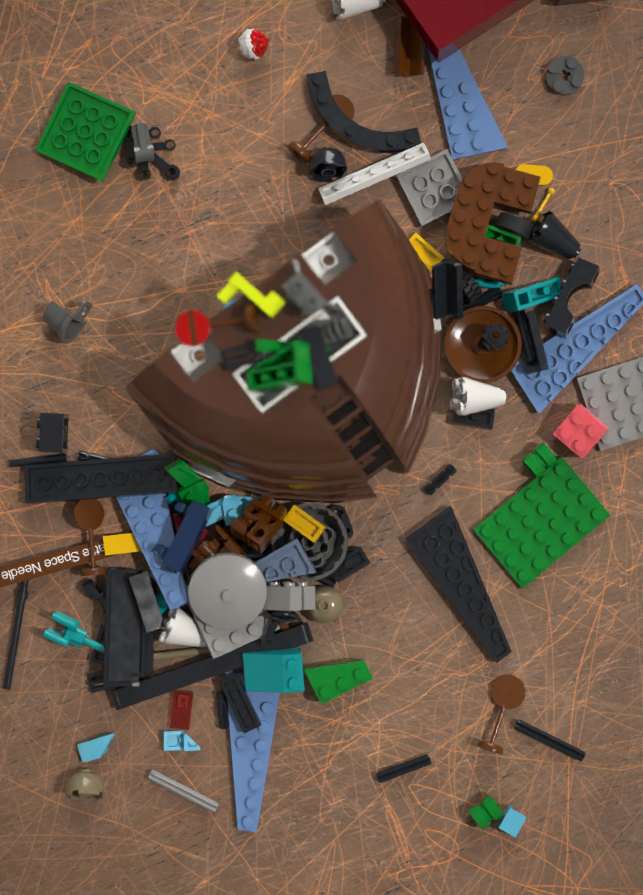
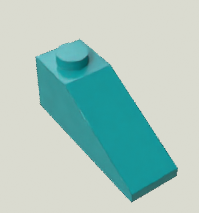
M560 278L547 279L501 293L505 312L520 311L554 299L556 295L559 296L562 291L560 289Z

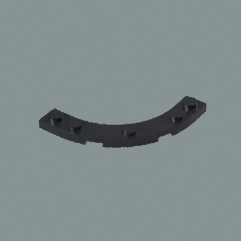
M326 71L307 74L306 78L310 94L317 112L329 125L328 127L345 141L365 150L367 148L382 153L402 152L421 144L418 128L382 132L357 124L345 115L335 102Z

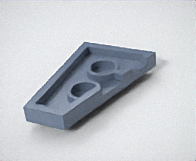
M298 538L255 562L262 571L266 582L316 573Z

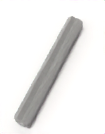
M152 770L148 776V780L212 813L218 808L219 804L214 800L155 770Z

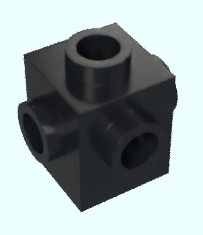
M495 323L492 326L489 324L482 330L481 343L488 351L492 350L495 352L497 349L501 351L507 346L509 331L504 325ZM497 333L499 338L493 339L492 334Z

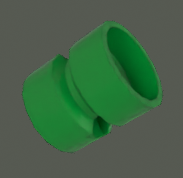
M543 442L534 449V454L528 453L521 459L536 478L545 472V467L550 468L558 462L557 458Z
M490 794L481 800V806L474 805L468 810L482 831L490 826L491 819L497 821L504 816V813Z

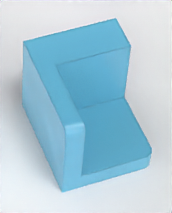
M508 805L504 811V816L500 818L497 826L516 838L526 820V816Z

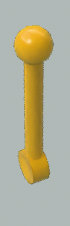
M553 188L547 190L548 194L531 222L535 223L548 199L555 193Z

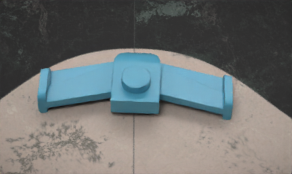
M233 494L224 496V498L206 505L214 509L206 526L224 519L226 526L231 525L233 520L243 517V511L251 504L254 498L259 500L261 497L237 496Z

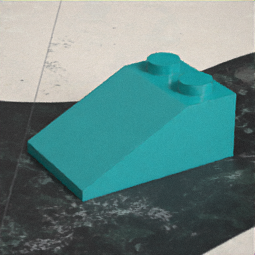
M300 648L243 653L246 691L275 693L304 691Z

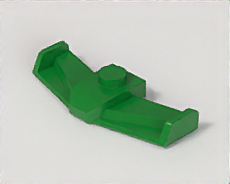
M182 458L164 467L182 486L178 489V493L184 504L190 506L192 500L204 505L211 504L207 483Z

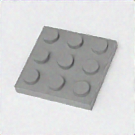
M447 149L432 156L431 160L396 175L421 227L452 211L462 177Z

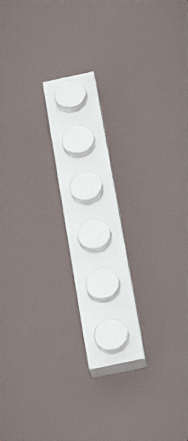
M421 143L318 189L325 205L431 160L425 144Z

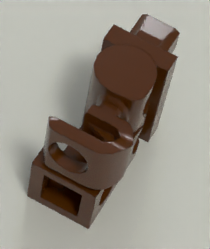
M266 495L259 500L254 498L251 504L243 511V517L233 520L230 526L231 533L234 536L247 542L249 547L260 554L266 549L265 545L284 526L283 519L287 514L286 507L278 504L274 510L271 509L273 501ZM254 525L253 528L247 533V529L249 530L251 526Z
M217 526L216 531L219 533V538H214L211 542L206 540L193 551L192 555L194 557L189 561L188 566L194 571L201 562L213 555L220 553L243 555L246 552L222 527Z

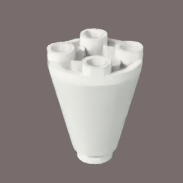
M459 377L452 381L453 398L450 400V408L455 409L457 415H468L497 408L505 404L506 393L498 387L466 377Z
M180 608L173 611L169 609L168 619H163L165 627L160 628L163 631L159 637V642L204 648L206 643L195 619Z

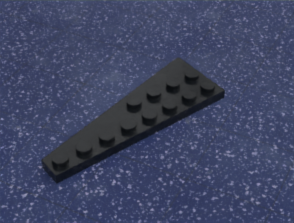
M449 506L408 536L405 541L493 660L498 663L512 651L454 511Z

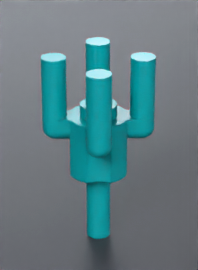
M59 611L53 613L51 620L64 625L65 628L62 634L48 628L43 634L44 638L63 647L71 644L81 649L82 645L85 644L104 653V645L88 638L89 631L80 628L78 620Z

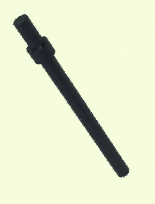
M29 580L22 581L20 590H17L16 598H18L3 684V689L6 690L11 689L25 601L29 595V591H27Z

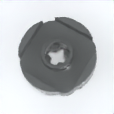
M568 56L554 59L549 64L545 74L546 84L549 89L561 96L575 93L582 85L584 79L582 65L576 58ZM562 71L569 73L570 76L567 81L564 78H560Z

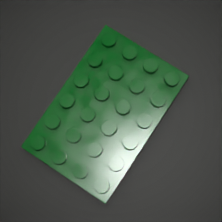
M562 456L557 459L558 462L552 467H547L540 477H535L473 529L522 589L611 516Z

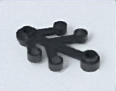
M152 127L149 130V136L153 139L161 137L162 133L158 127ZM154 130L159 131V134L157 136L152 135V132ZM125 137L123 144L126 145L127 156L125 164L128 168H134L137 163L134 162L133 165L127 164L129 159L134 160L132 137ZM167 139L165 142L151 143L154 151L167 150L171 152L176 148V143L172 139ZM172 142L174 146L170 149L167 148V143ZM154 152L155 160L153 162L165 171L166 178L170 181L178 180L181 174L179 168L176 165H169ZM141 162L139 175L144 181L151 178L148 162ZM175 169V175H170L169 170ZM144 171L149 173L146 178L142 177Z

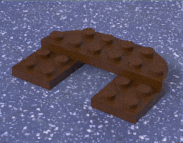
M490 162L474 167L463 177L454 200L446 229L445 242L447 251L455 262L462 264L464 271L512 285L522 247L485 237L494 204L531 214L540 176L504 167V163Z

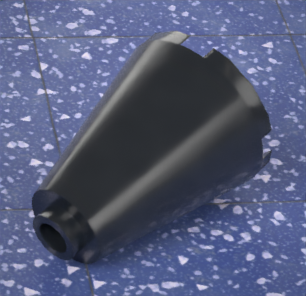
M546 210L542 214L544 218L540 221L537 219L533 224V230L526 241L564 258H576L581 251L580 243L552 211Z

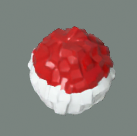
M254 28L247 29L238 38L241 54L249 59L257 60L262 57L269 45V39L265 37V33Z

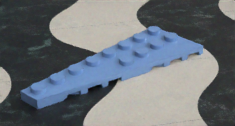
M638 284L575 323L567 339L556 335L543 343L549 367L548 370L526 374L522 357L518 359L511 373L537 414L544 410L643 306V292Z
M154 448L141 456L158 455V452ZM166 494L117 497L119 505L170 610L173 611L189 603L183 573L177 572V574L166 570L167 566L162 564L165 555L154 551L157 544L170 548L175 538L169 503L165 500Z

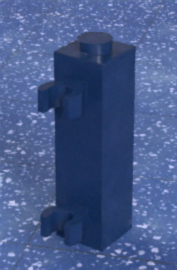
M192 500L190 506L179 501L177 502L175 509L186 515L170 548L157 544L154 550L165 555L162 564L167 566L166 570L174 574L184 572L214 510L195 500Z

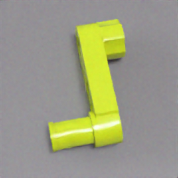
M237 272L229 278V283L216 295L222 302L227 304L237 291H242L271 318L286 304L273 291L265 298Z

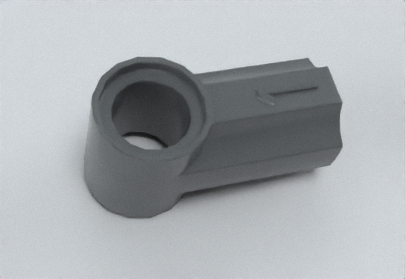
M138 123L131 125L134 162L154 161V148L150 143L148 124Z

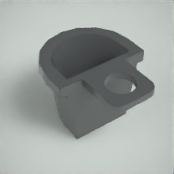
M85 300L77 312L73 314L63 306L51 301L44 312L43 321L58 334V339L61 342L69 343L79 335L87 322L84 319L93 304Z

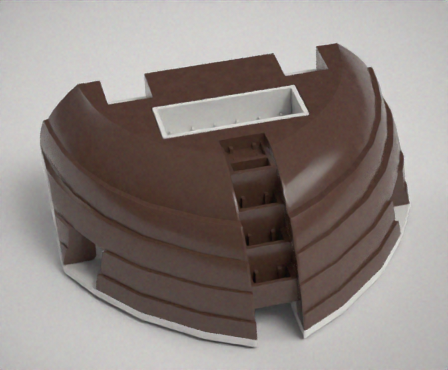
M381 200L375 201L348 217L333 228V232L304 254L299 253L254 287L265 298L273 291L286 303L273 318L268 316L244 294L209 320L210 323L243 318L245 317L246 306L254 304L260 319L259 332L251 333L246 326V322L211 328L210 335L203 344L187 346L182 343L174 350H168L148 365L126 386L128 393L174 453L182 458L195 472L227 487L262 497L266 495L272 500L332 504L376 498L377 496L367 481L396 459L407 474L410 473L427 436L441 379L442 328L440 319H433L432 278L428 274L426 265ZM326 255H332L335 262L333 265L327 266L324 264L323 258ZM293 260L298 261L300 272L327 302L339 306L337 312L319 309L311 317L308 315L301 316L285 298L287 292L282 286L293 277ZM339 318H346L351 324L353 333L351 338L328 346V355L339 384L319 390L311 368V384L258 393L248 391L247 370L258 363L225 371L220 352L222 350L253 343L257 339L290 342L294 340L302 341L299 334L300 331L317 325L320 327L327 322ZM255 347L226 354V358L255 351ZM198 350H202L205 353V359L200 362L194 359V353ZM263 352L265 359H269L276 354L273 352ZM260 355L230 361L228 366L260 358Z

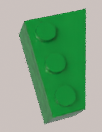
M294 340L285 349L275 352L276 354L271 358L264 359L247 370L248 391L266 393L311 384L312 373L309 343Z
M364 659L304 668L321 704L373 679Z

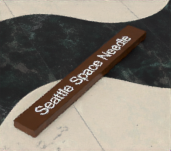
M103 539L94 541L95 561L115 556H105ZM89 543L1 567L0 588L90 563Z

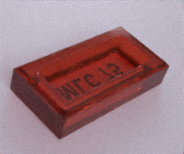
M174 690L170 728L190 729L194 691Z

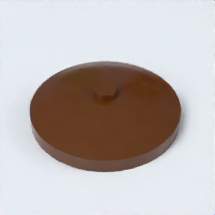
M477 306L463 311V318L459 320L454 319L449 325L444 341L445 355L452 369L461 377L482 383L497 381L511 372L520 357L522 347L519 329L511 317L503 311L489 306ZM495 323L498 325L502 324L509 331L507 346L501 351L499 349L495 352L492 350L488 351L481 343L482 330L489 324L492 326ZM493 333L492 337L493 339H498L499 335Z

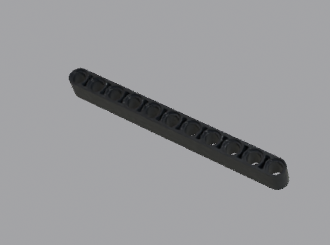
M308 622L291 627V629L274 633L275 644L273 645L270 640H266L264 643L265 649L261 647L260 639H257L215 659L209 656L140 680L137 687L123 686L115 689L110 693L116 710L244 666L243 653L289 649L310 643L314 639Z

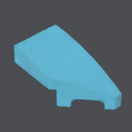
M182 730L162 731L163 751L200 750V747Z
M114 733L77 744L82 763L101 758L103 754L107 753L108 746L115 736Z

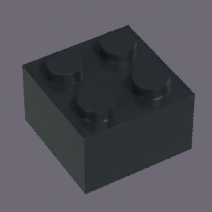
M40 413V417H37V428L40 429V436L36 437V448H39V452H68L69 415Z

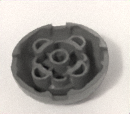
M313 503L300 504L297 506L326 526L316 543H313V546L310 545V540L305 536L302 538V541H299L304 551L310 552L309 559L316 573L300 575L295 578L305 581L320 580L334 573L344 561L348 549L347 531L340 517L331 509ZM283 521L284 526L272 537V551L274 552L295 540L300 532ZM324 543L328 546L326 552L321 551L320 548Z

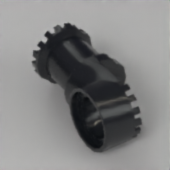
M90 578L82 586L91 598L98 601L105 614L106 590L101 593L97 585H94L96 583Z

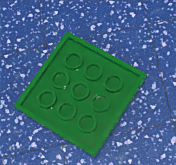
M68 82L35 151L104 182L137 113Z

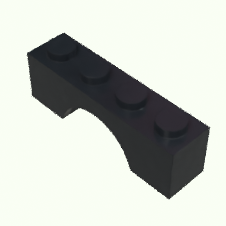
M579 257L576 263L572 262L569 268L570 275L568 279L563 280L560 287L562 291L559 296H555L552 302L554 307L551 313L547 312L543 321L547 331L567 339L575 323L574 316L568 310V302L571 296L579 290L592 289L600 273L598 265Z

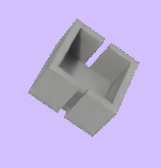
M281 581V585L280 582H269V586H266L267 597L263 610L297 611L315 609V586H308V582H296V585L293 581Z

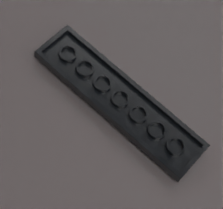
M162 454L25 465L26 504L178 493V482L164 468L176 461L177 455Z

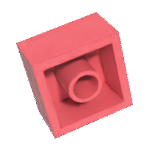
M578 404L553 435L581 459H584L610 428L582 404Z

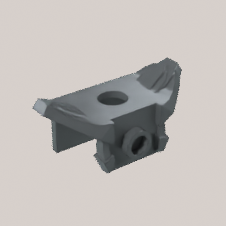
M293 260V277L282 286L287 292L285 298L301 316L308 315L311 317L319 309L337 312L339 306L327 302L300 272L298 261Z

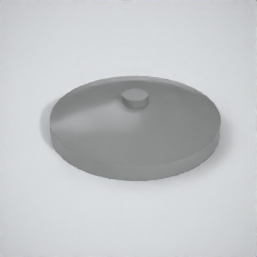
M220 553L205 559L197 566L190 578L188 595L190 605L200 620L214 628L231 630L249 624L260 614L265 605L267 587L262 571L252 560L236 553Z

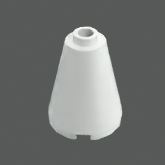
M332 0V9L334 14H338L336 20H342L380 8L386 0Z

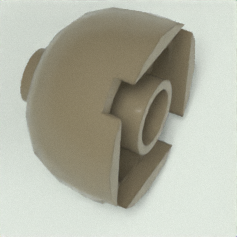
M327 585L315 587V609L306 610V612L315 622L322 624L331 623L342 612V597L333 587Z
M81 769L80 773L74 774L69 778L66 785L65 798L70 796L71 800L91 801L92 797L97 796V800L103 799L104 783L98 775L91 773V770Z

